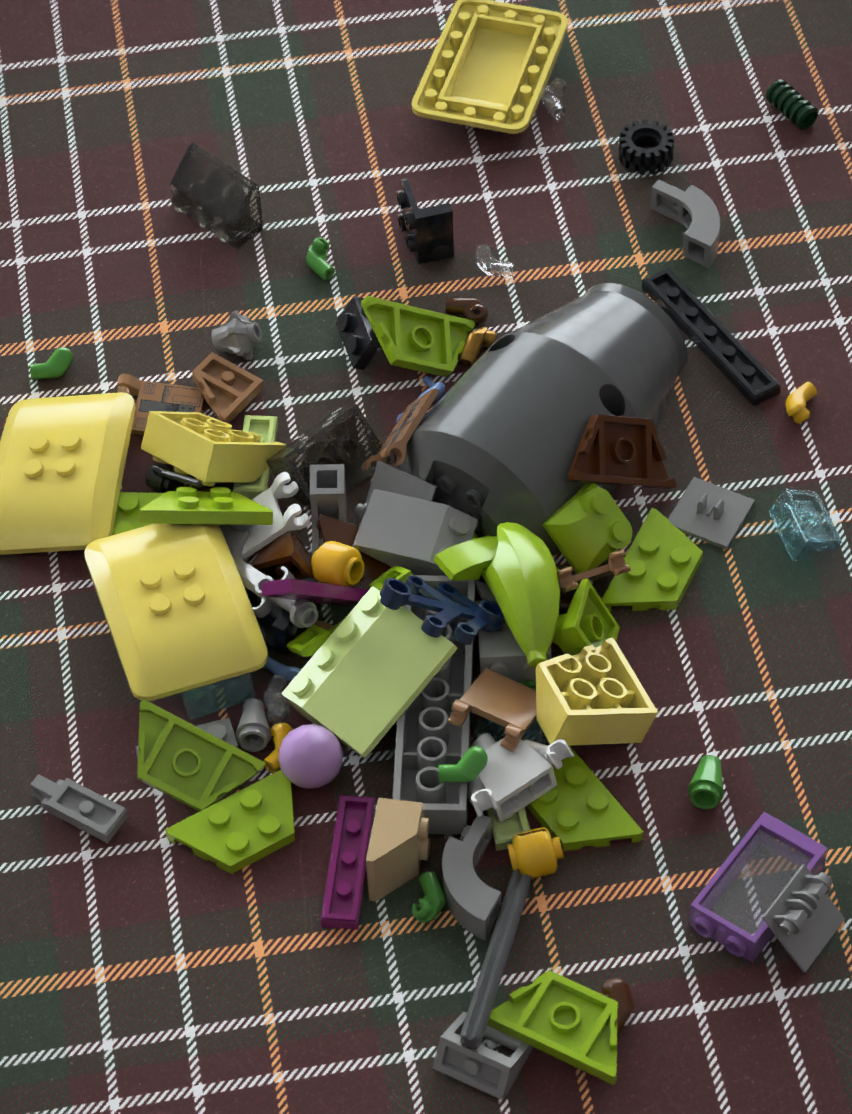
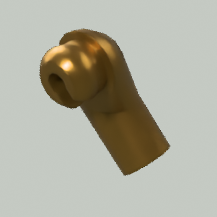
M480 327L471 332L466 339L460 361L473 365L477 360L481 346L484 345L489 348L495 342L496 332L487 330L488 327Z

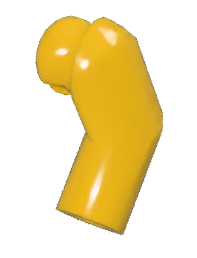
M811 382L804 383L792 392L785 401L786 412L788 416L793 417L795 423L799 424L810 417V412L805 407L807 405L806 402L817 394V390Z
M287 723L275 724L270 729L275 749L263 762L266 763L265 768L272 774L281 768L278 760L281 743L286 735L294 730Z

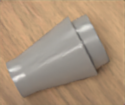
M249 699L244 703L243 712L235 733L236 740L241 748L250 752L264 749L271 739V732L264 711L265 706L259 699Z

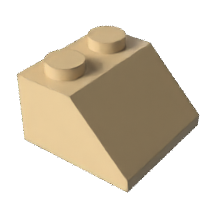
M378 798L366 858L369 901L380 900L419 875L421 861H428L430 853V839L428 838L429 818H423V803Z

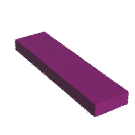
M296 579L265 581L261 583L262 596L297 601L308 599L313 603L337 606L357 605L361 598L369 591V589Z
M339 796L321 914V927L359 930L367 874L366 858L375 817L376 798Z

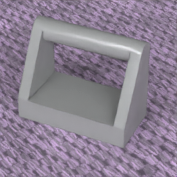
M463 1012L440 1036L433 1069L502 1100L511 1089L533 1047L488 1025L483 1037L514 1050L515 1052L510 1058L483 1045H480L477 1049L463 1047L460 1043V1034L467 1015L466 1012Z

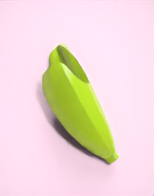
M511 522L500 523L497 526L498 547L491 565L483 569L481 575L493 593L518 645L526 655L528 665L536 668L538 663L547 661L546 654L553 643L560 599L558 574L553 557L542 539L520 524ZM475 532L473 534L472 540L478 539Z

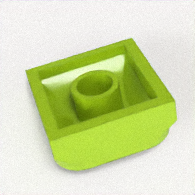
M595 483L585 484L542 524L576 574L597 568L609 558L610 553L615 552L617 549L625 548L632 539L631 524L609 492L600 488Z
M588 578L581 580L567 613L558 615L553 642L559 645L564 654L568 653L573 656L581 653L583 647L589 645L594 647L601 646L604 640L611 637L617 641L620 627Z

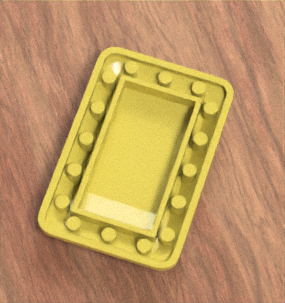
M457 0L412 99L413 113L423 118L504 133L517 134L523 132L532 120L552 73L568 28L567 17L555 11L493 0Z
M119 392L21 400L11 407L0 440V555L85 550L91 542L112 536L136 409L135 401L130 394Z
M151 524L97 539L86 547L84 553L87 567L129 687L137 699L157 700L256 671L267 663L268 651L263 635L219 524Z

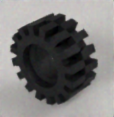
M643 119V124H639L637 120L633 122V126L626 125L625 131L622 130L619 137V160L623 162L622 166L625 168L630 166V172L633 173L638 169L640 175H645V171H649L650 175L655 174V169L659 172L664 171L665 166L669 167L671 161H673L674 136H672L673 132L671 129L667 130V125L665 124L658 126V121L653 120L652 124H648V119ZM639 146H652L654 148L644 149Z

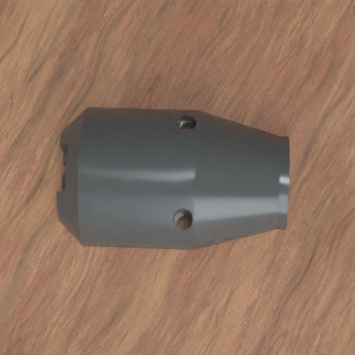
M601 283L592 286L583 296L496 340L422 418L407 442L405 461L395 468L437 486L433 502L449 505L477 519L475 531L482 532L483 537L487 535L497 536V526L500 523H517L542 539L551 555L558 554L560 552L559 548L542 524L585 484H588L567 481V474L590 416L604 414L651 419L656 430L680 369L688 361L683 337L666 312L654 301L637 290L616 283ZM396 454L394 455V463L397 461ZM596 484L600 488H603L606 491H608L609 494H611L614 491V489L618 486Z

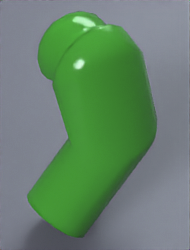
M318 237L309 246L305 261L310 269L324 281H327L333 277L335 269L326 262L329 242L324 238Z
M61 347L54 351L46 363L30 364L31 379L38 380L63 376L73 362V353L70 349Z
M473 746L468 749L457 764H440L439 783L472 782L487 765V753L480 746Z
M426 872L419 877V882L425 896L419 899L418 905L413 903L412 914L421 923L435 920L446 904L445 894L435 872Z

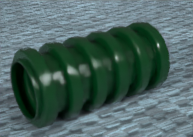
M784 79L775 81L768 88L765 96L766 100L772 103L793 124H796L800 130L807 129L813 125L819 114L818 109L812 106V103L800 95L797 90H794L791 85H788Z

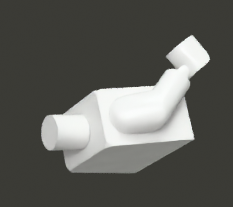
M489 733L480 735L474 741L473 746H480L487 753V765L475 780L468 782L469 802L475 808L478 817L483 816V811L491 808L497 820L501 823L556 787L557 782L551 764L560 769L563 766L561 760L574 756L565 740L554 741L549 746L527 739L520 740L516 749L510 751L500 746L503 739L496 742Z

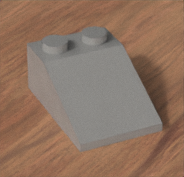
M373 489L352 547L391 567L397 565L411 570L413 575L447 576L433 561L435 555L454 545L472 540L478 520L446 504Z

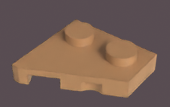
M213 352L192 371L194 383L218 420L228 424L264 389L263 379Z

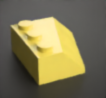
M149 411L141 449L153 455L152 459L154 461L174 466L173 470L175 472L196 477V480H200L204 486H215V482L254 483L286 451L287 445L277 441L274 443H261V435L253 432L233 430L231 424L199 412Z
M613 637L604 640L601 646L594 647L589 645L583 647L581 653L573 656L566 653L538 663L535 669L536 719L550 744L560 739L565 740L568 746L641 743L658 714V711Z

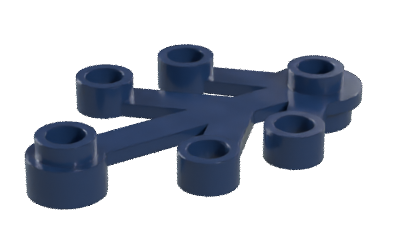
M410 575L405 583L395 578H387L380 591V602L389 609L399 610L401 606L410 605L439 612L435 615H427L421 626L425 634L434 638H439L445 626L460 617L470 621L467 623L459 622L453 632V637L465 645H471L477 633L481 630L486 632L499 631L505 624L504 615L499 605L487 600H483L477 605L459 593L455 587L447 583H440L435 590L420 577Z

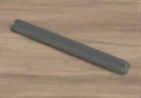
M519 869L512 872L460 1034V1043L463 1047L477 1049L480 1047L531 886L532 876L527 874L521 875Z

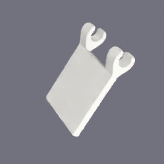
M287 472L277 475L270 488L251 499L273 510V525H232L236 530L248 531L250 533L243 546V560L284 533L300 530L309 525L310 519L306 513L296 518V516L302 513V509L298 504L288 507L282 516L277 499L292 497L298 492V485L295 481L284 486V484L291 481L290 475Z

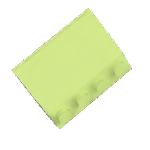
M373 586L281 693L304 718L315 725L323 726L333 732L341 743L363 758L369 755L458 649L442 635L439 638H434L425 634L421 629L424 621L404 606H401L399 610L385 607L380 602V590Z

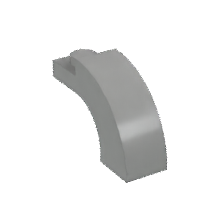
M658 180L652 186L651 209L681 223L687 229L683 238L682 256L710 268L716 259L719 248L720 216L716 205L707 194L693 185L684 192L675 186Z
M344 464L310 465L312 556L324 544L321 530H318L316 525L320 514L347 522Z
M477 815L472 825L467 824L464 827L460 840L448 837L442 856V877L446 903L455 919L470 933L486 941L498 919L501 909V891L486 885L475 872L492 839V818L485 815L478 817Z

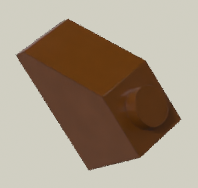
M291 532L284 533L264 546L250 564L264 575L271 576L274 580H281L284 577L285 573L281 570V566L286 567L296 580H304L306 576L314 579L311 565L312 555L305 549L301 540Z

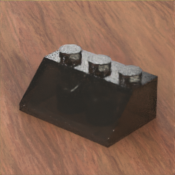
M196 143L190 144L170 183L171 203L179 213H184L193 219L198 226L205 227L215 234L220 241L227 242L235 249H238L263 230L259 185Z
M354 404L338 408L270 457L266 462L275 477L282 472H287L290 475L291 481L284 484V486L295 481L298 485V492L292 497L311 511L310 465L344 464L347 493L375 472L376 467L370 464L366 471L361 470V466L364 461L379 453L382 444L358 405Z

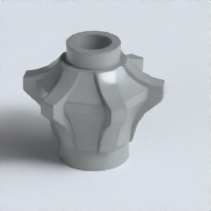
M233 311L226 323L219 328L213 329L211 338L217 353L236 354L249 360L254 357L253 349L255 344L261 341L262 332L257 322L252 323L247 315L241 316L238 311Z

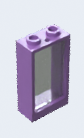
M763 812L692 902L689 925L699 935L716 940L724 945L731 954L737 957H744L753 963L774 935L763 920V915L802 864H805L813 875H818L824 870L828 848L768 813Z

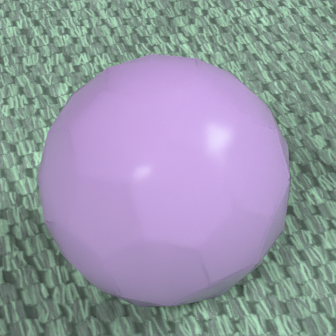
M315 724L301 725L290 731L283 739L278 760L282 773L290 782L301 788L313 789L330 783L339 774L342 766L343 751L339 740L330 730Z

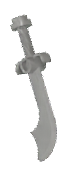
M220 524L221 531L244 587L262 598L259 606L252 607L255 616L262 618L268 615L272 608L282 607L290 613V620L294 625L299 628L311 627L318 618L316 605L308 599L296 601L262 596L261 583L274 581L271 576L264 575L243 560V546L250 533L248 531L236 530L230 524ZM281 566V570L285 573L281 580L295 579L294 575L286 567Z

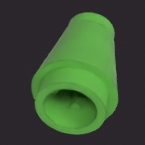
M705 755L700 759V763L687 789L692 804L701 809L716 807L724 797L722 763L716 756Z

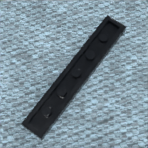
M669 268L642 280V289L666 312L674 323L753 406L780 393L781 385Z

